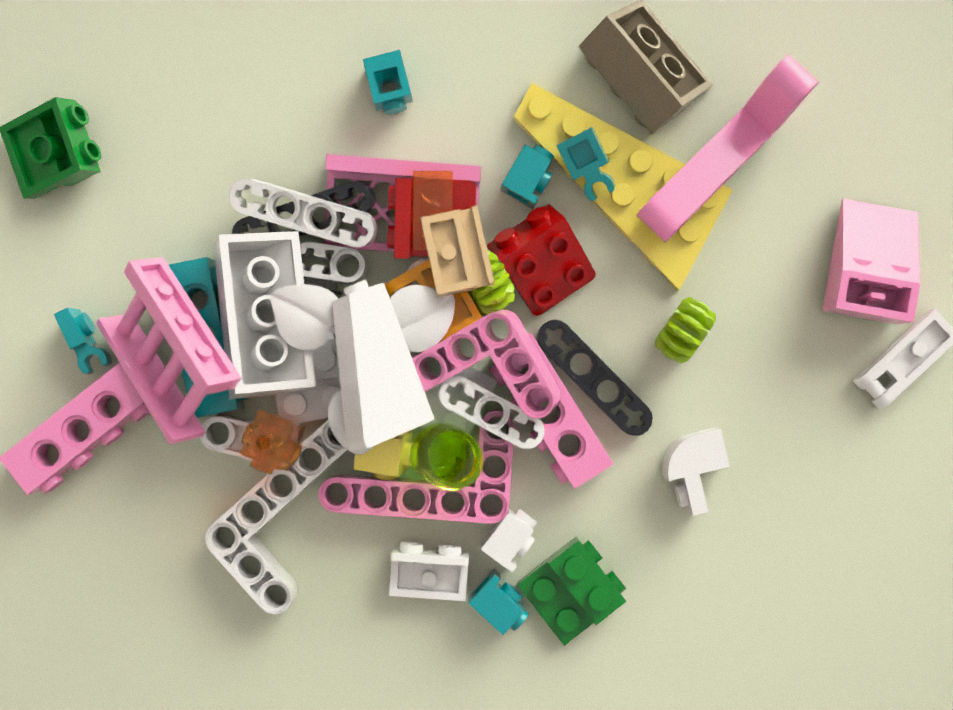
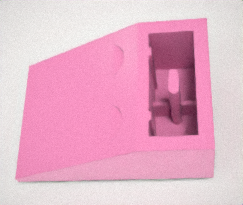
M842 199L822 311L896 325L914 322L920 289L918 212Z

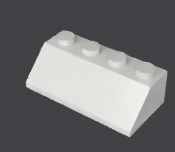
M298 231L219 235L213 247L224 352L242 378L235 389L228 390L229 399L270 396L316 387L312 350L296 349L281 337L270 301V294L273 291L290 285L304 284Z

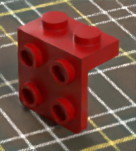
M396 178L395 186H389L388 209L395 210V226L388 225L387 248L394 249V258L429 257L421 217L458 209L461 211L476 206L475 183L470 180Z
M550 204L532 210L525 220L513 228L502 230L495 236L492 242L486 245L491 253L497 255L499 262L504 264V268L510 275L511 281L530 312L535 316L543 314L591 282L596 275L566 218Z

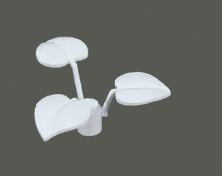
M307 284L290 285L273 291L270 294V301L281 337L290 346L300 350H313L324 345L328 339L329 332L335 334L332 302L337 300L338 297L326 288ZM410 285L397 290L390 297L409 352L426 351L438 344L445 336L454 316L455 298L453 294L437 297V292L434 288L424 285ZM338 390L331 398L328 406V421L338 442L348 450L341 390ZM372 447L368 449L352 451V453L357 455L365 454Z

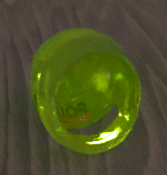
M435 423L426 426L414 438L411 446V464L413 470L427 482L444 490L456 491L470 486L481 474L484 461L482 450L477 441L462 428L449 423ZM471 448L474 455L473 466L469 474L463 478L469 468Z

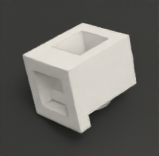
M520 508L516 513L508 509L504 519L495 524L481 543V550L513 573L517 567L516 561L513 558L516 555L522 558L533 544L534 538L530 535L533 533V528L537 521Z

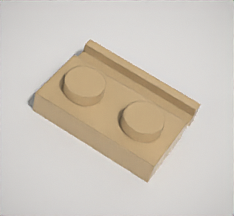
M472 206L470 209L461 211L458 209L421 217L437 297L476 290L485 286H494L495 282L478 206Z

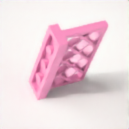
M326 154V190L336 187V178L350 179L352 182H359L358 180L373 181L369 185L372 189L379 182H389L391 186H395L396 178L470 180L476 185V206H478L481 166ZM334 194L338 204L345 206L341 201H338L337 196ZM358 194L346 206L356 204L365 194ZM375 201L374 207L379 213L374 219L377 221L383 216L389 225L395 226L394 221L386 213L389 211L388 205L382 209ZM326 208L324 221L330 217V212ZM359 222L354 223L359 230L355 233V239L361 234L367 235L366 228L362 227ZM323 238V244L394 252V249L387 248V242L379 243L374 240L369 245L363 247H351Z

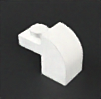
M708 428L685 434L670 445L663 458V478L668 481L679 479L680 484L675 485L678 504L680 508L685 507L686 512L693 516L708 512L700 474L730 467L721 429Z

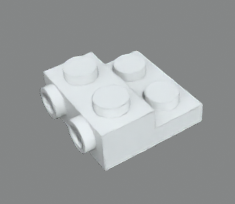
M329 332L328 339L324 345L312 350L316 387L275 395L280 427L328 418L330 400L338 390H341L336 338H334L333 333Z

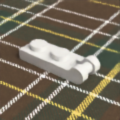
M936 309L927 311L870 366L857 374L853 382L860 390L865 389L872 396L871 402L879 410L885 408L953 345V327ZM884 372L892 380L886 387L877 380Z

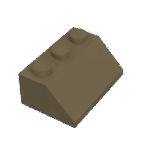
M638 0L607 15L578 46L586 55L587 62L601 73L610 84L612 92L627 104L634 113L637 122L647 128L651 134L668 124L713 86L712 82L643 0Z

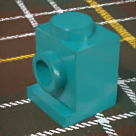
M400 50L363 59L376 111L384 109L386 115L405 111L407 109L406 103L413 102ZM387 83L397 85L395 91L387 93L383 91Z
M524 145L501 184V191L529 208L534 209L539 198L534 195V192L538 191L542 194L553 176V173L549 172L548 168L554 159V155L540 146L535 145L532 149Z
M493 569L469 595L468 604L504 635L509 628L513 631L517 630L527 619L529 613L523 609V605L519 602L523 598L522 595L508 582L500 585L498 583L501 580L500 573Z

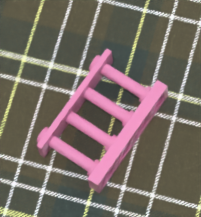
M164 258L129 261L124 273L136 291L135 296L124 315L99 318L96 324L168 443L171 445L203 437L205 430L194 414L207 394L235 389L242 378ZM146 308L155 321L147 337L138 324ZM164 338H166L174 351L166 367L156 353ZM183 369L186 370L194 383L185 398L175 384Z

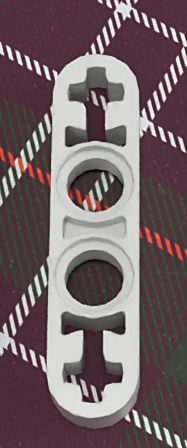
M257 179L238 180L229 191V200L232 207L242 214L347 246L363 247L369 245L375 240L378 233L376 220L366 212ZM252 187L251 193L253 195L268 197L266 204L251 202L246 206L247 200L241 197L242 190H249ZM283 196L291 198L295 205L293 215L287 219L281 217L276 210V203ZM319 207L326 208L332 217L330 226L324 230L317 228L312 220L314 211ZM341 212L345 213L342 222L354 224L362 219V227L368 229L367 235L359 236L357 240L355 239V232L346 228L339 229L340 235H337L335 232L341 224Z

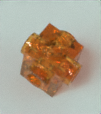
M258 410L254 422L246 427L242 435L241 443L243 448L240 454L252 459L250 466L262 472L272 474L274 469L288 471L289 466L294 465L300 456L302 444L299 442L306 427L271 412Z

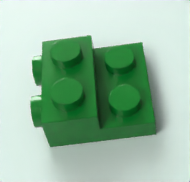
M54 97L0 126V133L23 199H36L62 185L73 186L101 172L97 162L101 159L100 148L93 140L89 139L85 127L89 122V117L86 110L76 100Z
M574 537L517 582V586L564 646L593 623L595 625L599 624L626 602L621 595L626 590V587L613 571H610L607 575L597 564L603 558L588 540L582 544L577 537Z

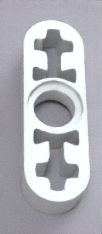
M453 376L442 383L439 390V398L443 406L448 410L522 449L534 448L542 441L545 431L542 421L525 415L517 405L461 376ZM459 383L464 384V393L472 398L475 397V391L484 394L476 403L473 416L465 412L470 406L469 404L458 401L456 405H452L449 402L451 396L446 393L449 386L456 387ZM496 401L502 406L503 417L498 423L488 424L482 420L480 409L485 402ZM510 409L518 412V415L513 420L521 424H526L528 420L534 422L533 430L537 432L535 439L527 438L525 442L518 439L520 433L510 426L508 434L500 431V428L508 421Z

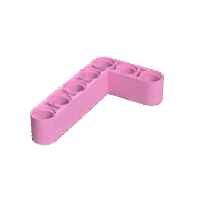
M788 54L765 78L746 105L644 205L636 216L664 242L668 241L783 125L819 82Z
M501 309L490 313L412 358L424 392L490 355L525 415L538 419L545 417L557 406L560 400V391L520 319L510 310ZM496 318L504 320L508 325L509 333L505 339H501L493 333L492 323ZM462 338H467L474 344L475 353L472 358L466 357L461 353L459 343ZM514 353L522 354L527 358L529 363L527 372L521 373L513 368L511 359ZM429 357H433L440 362L442 367L440 376H435L429 372L427 368ZM538 388L546 392L549 398L547 406L540 407L534 404L531 399L532 389Z
M492 410L486 413L482 420L487 423L492 417H503V411ZM510 416L507 421L508 429L505 434H508L509 426L514 429V422ZM479 426L475 484L445 482V485H443L439 481L401 478L381 480L374 476L339 474L327 479L320 486L318 493L319 501L325 509L337 513L488 524L498 523L504 519L509 509L513 444L501 437L493 438L489 436L486 429ZM489 456H500L504 460L505 467L501 474L491 476L484 471L483 463ZM332 483H340L346 487L348 497L345 502L338 503L331 499L329 487ZM371 486L383 488L387 496L386 502L378 506L371 504L367 499V489ZM415 488L422 491L425 496V504L420 508L409 507L404 499L407 490ZM455 491L461 494L464 499L463 506L457 511L446 509L442 503V497L446 493ZM489 494L497 495L502 500L500 510L493 514L484 512L480 507L483 497Z

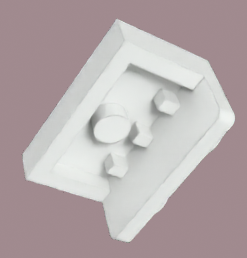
M401 542L400 548L393 547L390 554L389 596L466 601L469 553L461 552L462 547L456 545H439L437 551L423 550V544Z

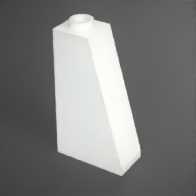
M367 281L344 288L346 296L332 302L346 445L349 452L368 449L435 420L384 282L372 287L368 286Z

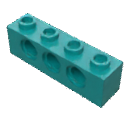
M204 257L169 264L168 266L191 301L196 292L204 290L207 293L208 302L198 312L207 326L214 330L216 340L224 351L215 260ZM183 369L186 393H188L194 383L186 370ZM228 390L207 394L194 414L199 418L244 409V400L248 398L229 399Z

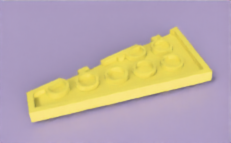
M531 83L514 115L515 122L538 146L554 155L553 160L571 180L573 179L556 145L593 127L609 159V163L601 166L600 169L613 178L615 189L609 193L607 186L603 182H595L593 190L597 198L592 203L644 254L647 261L666 277L668 283L676 291H679L726 204L732 189L722 185L668 241L664 242L636 215L685 164ZM584 176L573 180L584 191L586 183Z

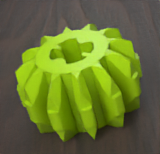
M488 251L495 282L494 286H485L468 291L483 317L501 309L504 310L515 301L514 286L510 281V275L506 272L504 264L499 262L497 255Z
M692 297L683 299L655 339V347L670 360H675L680 364L689 361L714 326L716 313L700 300L697 301Z

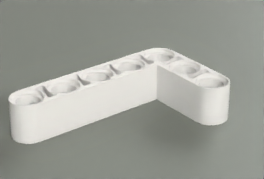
M328 420L215 521L206 532L205 542L209 551L260 608L273 615L281 614L289 608L297 597L298 586L294 578L255 534L348 451L333 439ZM308 448L316 449L321 455L322 461L318 469L307 467L303 461L304 452ZM283 474L291 479L293 488L290 494H281L276 489L275 480L278 475ZM250 501H257L262 505L264 514L261 520L252 519L248 515L247 505ZM221 527H228L233 531L235 536L233 545L229 546L221 542L219 539ZM246 556H254L259 560L261 565L260 573L253 574L246 570L244 566ZM270 586H282L287 593L286 601L278 602L272 599L269 592Z

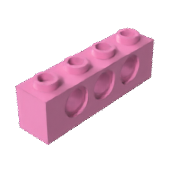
M530 332L528 334L560 391V400L557 404L558 416L551 423H543L544 437L537 446L541 452L548 449L556 462L550 466L561 484L563 485L569 481L575 489L614 463ZM519 353L513 354L511 363L516 371L520 372L523 369L529 368L528 360L524 355ZM494 363L489 370L499 386L503 387L506 385V382ZM534 388L531 391V399L535 405L540 406L543 402L549 401L548 395L544 390ZM515 398L509 400L511 403L519 407ZM534 430L530 432L533 439L537 436V432ZM566 434H574L579 442L578 449L571 455L561 454L558 448L560 438Z
M119 362L0 457V461L27 495L41 491L47 494L64 482L61 476L72 467L74 470H78L94 458L92 454L94 449L102 443L104 446H108L124 434L123 426L132 419L135 422L142 420L150 414V411ZM112 396L116 397L120 403V410L116 416L110 415L107 410V402ZM81 420L85 421L89 426L90 431L86 440L81 439L77 433V426ZM51 444L59 452V458L55 464L47 456V450Z

